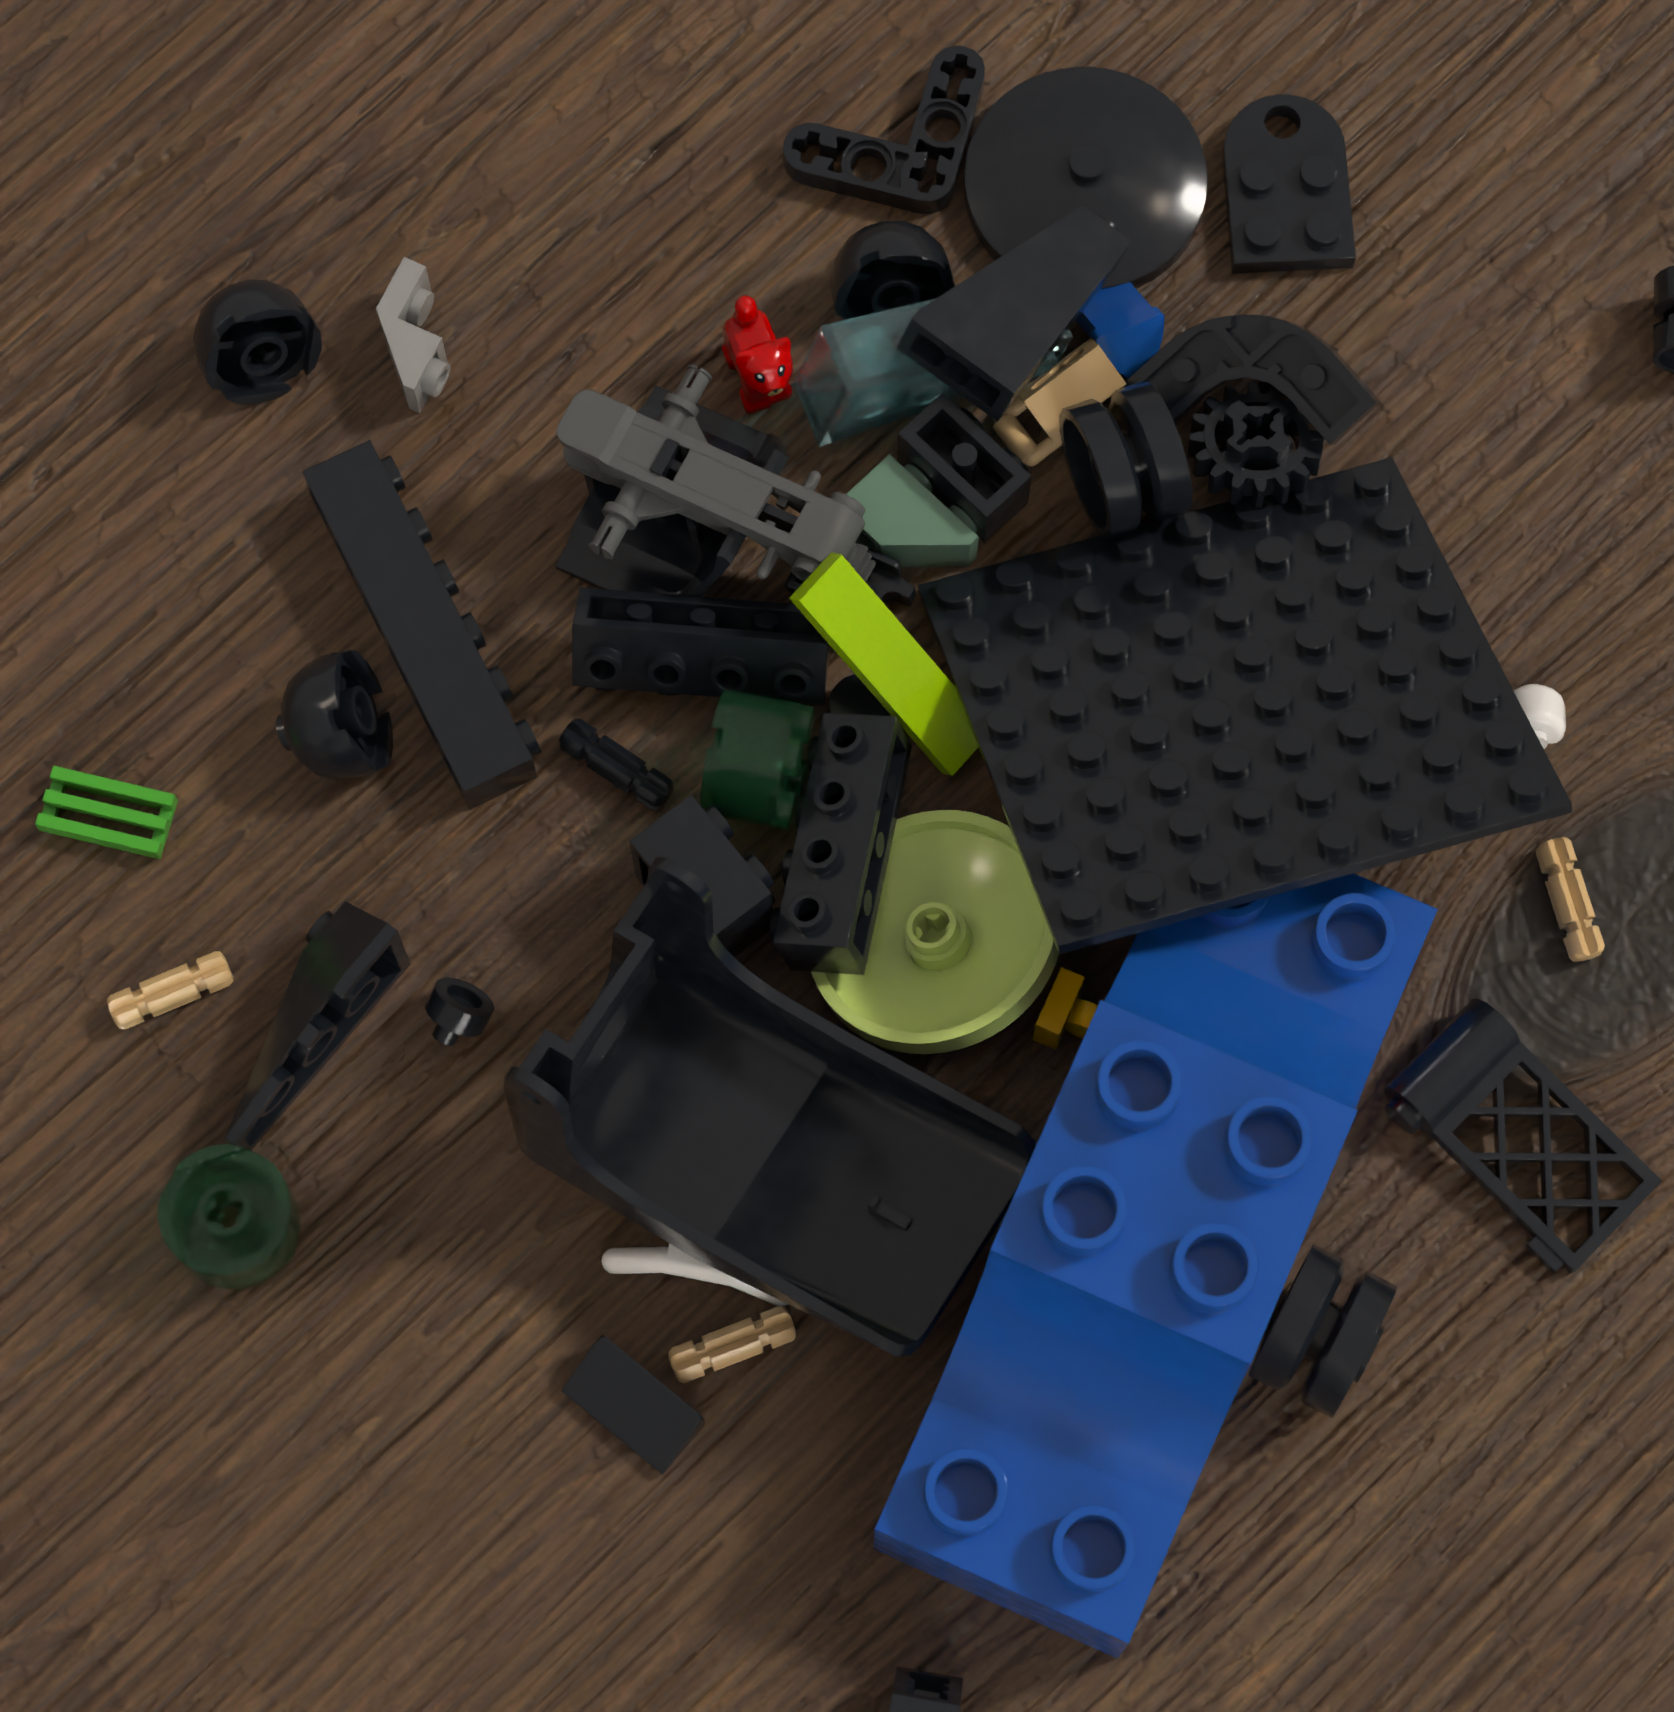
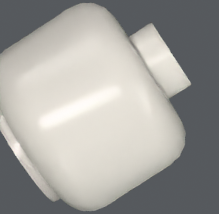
M1540 684L1524 685L1513 690L1543 749L1547 747L1548 743L1559 742L1566 730L1565 704L1562 696L1553 688Z

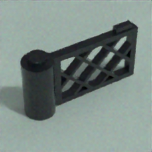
M1478 998L1471 999L1384 1089V1093L1389 1100V1103L1385 1106L1389 1117L1400 1128L1410 1134L1420 1130L1433 1138L1533 1237L1525 1247L1552 1273L1557 1272L1561 1266L1570 1274L1574 1273L1662 1181L1520 1042L1517 1032L1503 1015ZM1517 1065L1537 1083L1538 1107H1504L1503 1080ZM1492 1092L1493 1107H1477ZM1549 1095L1562 1108H1550ZM1467 1117H1493L1495 1153L1471 1152L1452 1132ZM1505 1117H1538L1540 1153H1506ZM1550 1117L1573 1118L1584 1129L1585 1153H1551ZM1596 1141L1609 1154H1597ZM1482 1162H1495V1175ZM1506 1162L1540 1163L1541 1199H1519L1507 1188ZM1552 1163H1585L1587 1199H1553ZM1597 1163H1619L1639 1184L1623 1200L1599 1199ZM1529 1208H1542V1221ZM1553 1209H1587L1588 1237L1574 1252L1554 1234ZM1599 1209H1614L1599 1223Z

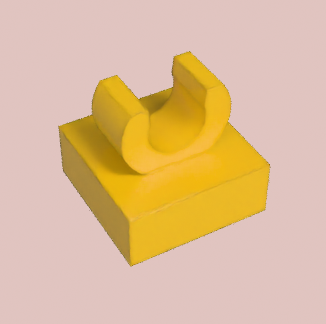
M1063 967L1060 968L1036 1022L1033 1035L1034 1041L1056 1050L1065 1029L1081 1039L1084 1038L1098 1005L1079 999L1085 980L1084 976Z

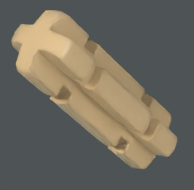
M1567 837L1550 839L1543 842L1537 848L1536 856L1541 872L1549 875L1548 881L1545 884L1559 928L1567 932L1563 941L1568 956L1573 962L1593 959L1601 955L1605 944L1599 926H1592V918L1595 917V913L1581 870L1574 869L1573 867L1577 858L1572 842Z
M214 951L197 958V965L191 968L185 963L140 982V989L131 991L130 987L111 994L107 998V1005L114 1023L119 1029L125 1030L145 1022L143 1016L151 1013L153 1017H156L202 998L201 991L208 989L211 994L230 986L233 983V975L225 956L220 951Z
M778 1306L760 1313L761 1319L752 1322L751 1317L705 1334L701 1336L703 1342L694 1345L693 1341L690 1340L672 1347L668 1351V1357L677 1380L680 1383H687L704 1376V1370L713 1367L715 1372L763 1353L762 1347L769 1344L774 1349L792 1342L796 1338V1329L789 1311L785 1306Z

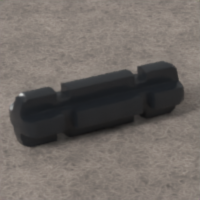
M575 718L567 725L559 739L560 747L564 752L578 761L583 758L586 759L585 762L588 763V768L628 794L634 791L635 799L649 809L657 811L666 803L674 788L673 782L669 777L656 768H652L650 771L647 770L644 760L608 736L598 737L597 729L581 718Z

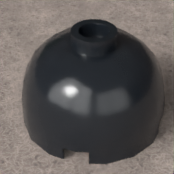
M882 221L865 226L851 235L840 248L834 260L831 274V293L837 316H841L845 320L846 329L854 336L873 342H899L911 319L919 309L955 287L953 272L942 244L921 226L906 221Z
M244 280L231 284L213 295L201 309L193 335L199 368L207 383L213 390L215 388L222 391L226 400L236 404H260L282 397L292 390L290 385L284 382L296 377L302 369L306 376H308L316 367L322 351L321 331L304 304L293 291L268 280Z
M347 650L341 653L334 652L306 663L287 683L281 703V714L276 719L277 734L283 747L288 751H292L297 760L316 775L332 779L359 778L386 768L390 764L393 751L391 717L389 712L383 713L379 718L377 717L376 704L372 695L381 693L383 690L369 663L355 650Z

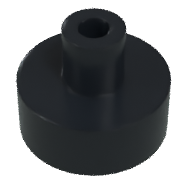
M449 977L437 980L425 1003L426 1013L436 1023L432 1032L433 1037L444 1045L453 1046L460 1035L466 1037L481 1035L494 1012L492 1000L481 989L466 981Z

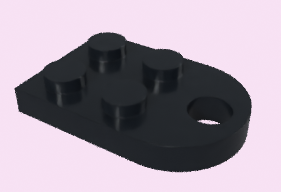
M1271 95L1250 103L1231 122L1225 137L1222 154L1232 274L1353 268L1356 252L1346 147L1342 131L1336 120L1319 104L1296 95ZM1283 116L1292 120L1297 126L1298 131L1289 138H1277L1267 131L1265 123L1270 118Z

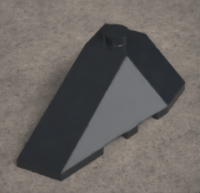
M346 901L335 914L327 911L321 915L308 931L306 942L309 944L302 951L225 1136V1140L233 1152L243 1160L411 965L400 935L395 928Z

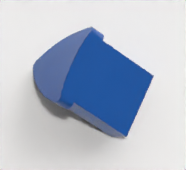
M1128 282L1100 289L1076 321L1088 336L1100 346L1116 370L1125 377L1130 378L1160 350L1165 316L1159 308L1152 307L1132 283Z

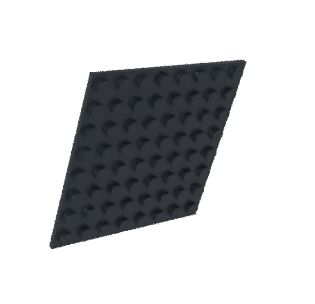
M1392 457L1309 479L1308 488L1304 493L1290 487L1287 503L1282 505L1275 500L1273 495L1265 496L1263 507L1255 508L1252 496L1242 497L1236 505L1230 504V501L1179 514L1162 521L1142 524L1136 530L1107 540L1097 536L918 585L920 598L1059 955L1572 813V803Z

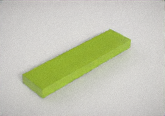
M831 552L789 599L890 715L897 717L904 731L943 774L953 776L978 748L955 686L844 556Z

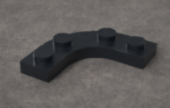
M1263 315L1218 317L1185 330L1163 346L1122 387L1124 388L1141 381L1151 383L1162 396L1176 424L1208 393L1228 381L1251 378L1267 382L1281 391L1296 405L1329 445L1336 444L1381 403L1346 361L1318 335L1288 320Z

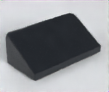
M601 1335L561 1390L662 1475H664L705 1425L704 1418L604 1335Z

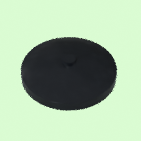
M1071 67L1045 72L1018 84L1005 93L987 111L977 126L968 148L964 172V197L970 223L984 249L994 260H997L1082 204L1096 215L1103 216L1112 221L1119 231L1131 239L1132 242L1115 271L1101 289L1131 282L1137 289L1167 271L1180 258L1192 241L1200 224L1207 191V167L1200 140L1193 126L1178 106L1161 91L1139 78L1123 72L1097 67Z

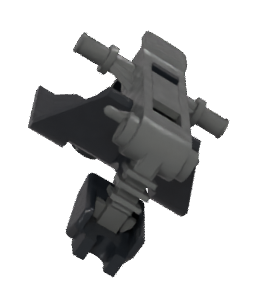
M688 365L687 371L674 393L655 385L645 405L638 412L628 405L594 390H582L573 397L558 424L557 436L560 443L565 446L563 456L566 464L572 469L585 474L584 478L589 496L574 522L566 547L555 565L557 570L599 589L701 597L732 564L747 536L768 550L756 572L760 579L768 577L778 557L792 565L791 572L785 582V588L791 594L833 552L844 556L884 604L889 601H898L903 605L911 607L916 597V591L913 585L900 578L902 574L900 562L856 542L865 526L864 519L862 518L865 513L864 506L854 498L840 492H833L829 498L815 492L814 490L821 479V474L816 470L809 473L803 486L779 476L789 456L777 436L772 433L767 434L757 431L697 404L706 386L712 380V376L705 369L700 368L698 372L696 365ZM770 495L778 499L776 507L766 503ZM787 506H790L799 512L800 515L797 517L784 510Z

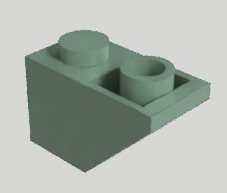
M890 454L846 494L860 502L865 508V513L862 517L865 526L856 542L898 560L901 567H968L977 559L979 536L976 535V525L962 509L956 505H951L947 508L931 493L933 487L919 469L911 464H906L903 467Z

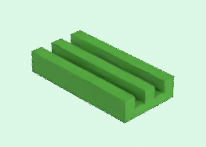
M53 765L50 774L52 782L50 788L45 790L42 800L44 808L42 813L38 812L35 822L39 831L161 860L178 803L175 794ZM67 787L159 809V816L65 794V790ZM62 808L154 830L152 839L60 818L57 817L58 812Z

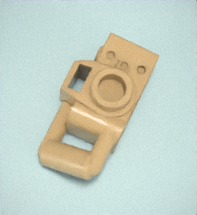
M1090 338L1036 380L1028 383L998 422L994 420L993 429L1008 449L1017 455L1024 464L1031 467L1035 466L1062 446L1059 415L1063 408L1089 399L1102 403L1107 398L1112 397L1115 390L1126 385V382L1100 346ZM1026 409H1029L1048 435L1038 445H1036L1016 418Z

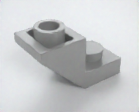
M404 257L379 301L376 311L408 407L420 413L429 396L436 398L442 392L449 377L450 364L447 363L442 337L419 328L429 316L434 302V293L431 290L426 266Z

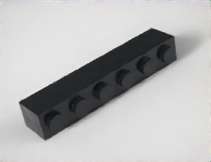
M368 440L302 471L310 496L468 809L471 810L537 778L533 756L541 753L539 744L526 719L515 723L505 703L514 699L510 687L498 665L487 669L478 652L479 649L487 646L482 632L471 612L462 616L459 615L451 599L452 596L460 593L457 584L444 559L433 564L424 546L433 541L432 536L417 507L406 511L398 495V492L405 490L406 486L391 455L380 459L371 440Z

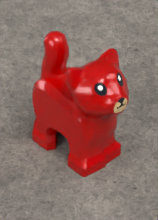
M747 295L739 297L735 302L733 317L726 320L723 327L724 343L722 345V352L728 368L737 370L742 386L739 396L745 412L750 414L769 409L771 405L792 397L793 392L789 380L793 373V359L791 356L790 339L788 337L776 339L766 313L758 310L755 299Z

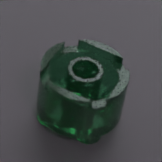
M724 690L712 727L718 729L712 748L707 747L701 784L700 806L705 810L710 805H713L728 820L790 830L796 807V799L804 791L808 760L801 759L803 743L808 744L810 740L815 707L739 691Z
M231 1144L213 1145L187 1156L172 1172L173 1176L169 1180L164 1193L161 1194L158 1204L160 1232L168 1248L180 1263L204 1284L225 1289H240L254 1286L276 1274L295 1255L300 1232L299 1207L292 1190L280 1171L266 1158L243 1147ZM229 1206H235L240 1213L236 1216L237 1224L225 1229L221 1224L225 1220L224 1209Z

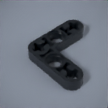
M951 46L943 49L936 55L930 68L908 146L817 123H804L794 127L784 139L783 165L786 173L794 181L802 185L919 214L940 212L950 203L953 197L982 97L985 65L982 58L975 50L966 46ZM956 68H963L966 70V78H963L960 83L957 102L947 99L949 76L953 75ZM948 118L958 125L960 131L954 139L947 142H938L927 135L925 128L933 119ZM808 145H816L819 147V156H815L811 164L801 162V153L808 149ZM837 150L844 151L841 173L834 172V161L837 162ZM872 156L879 159L884 164L886 170L876 180L863 181L853 174L851 170L853 163L859 158ZM929 157L938 161L936 166V185H932L929 193H922L918 191V181H922L924 178Z

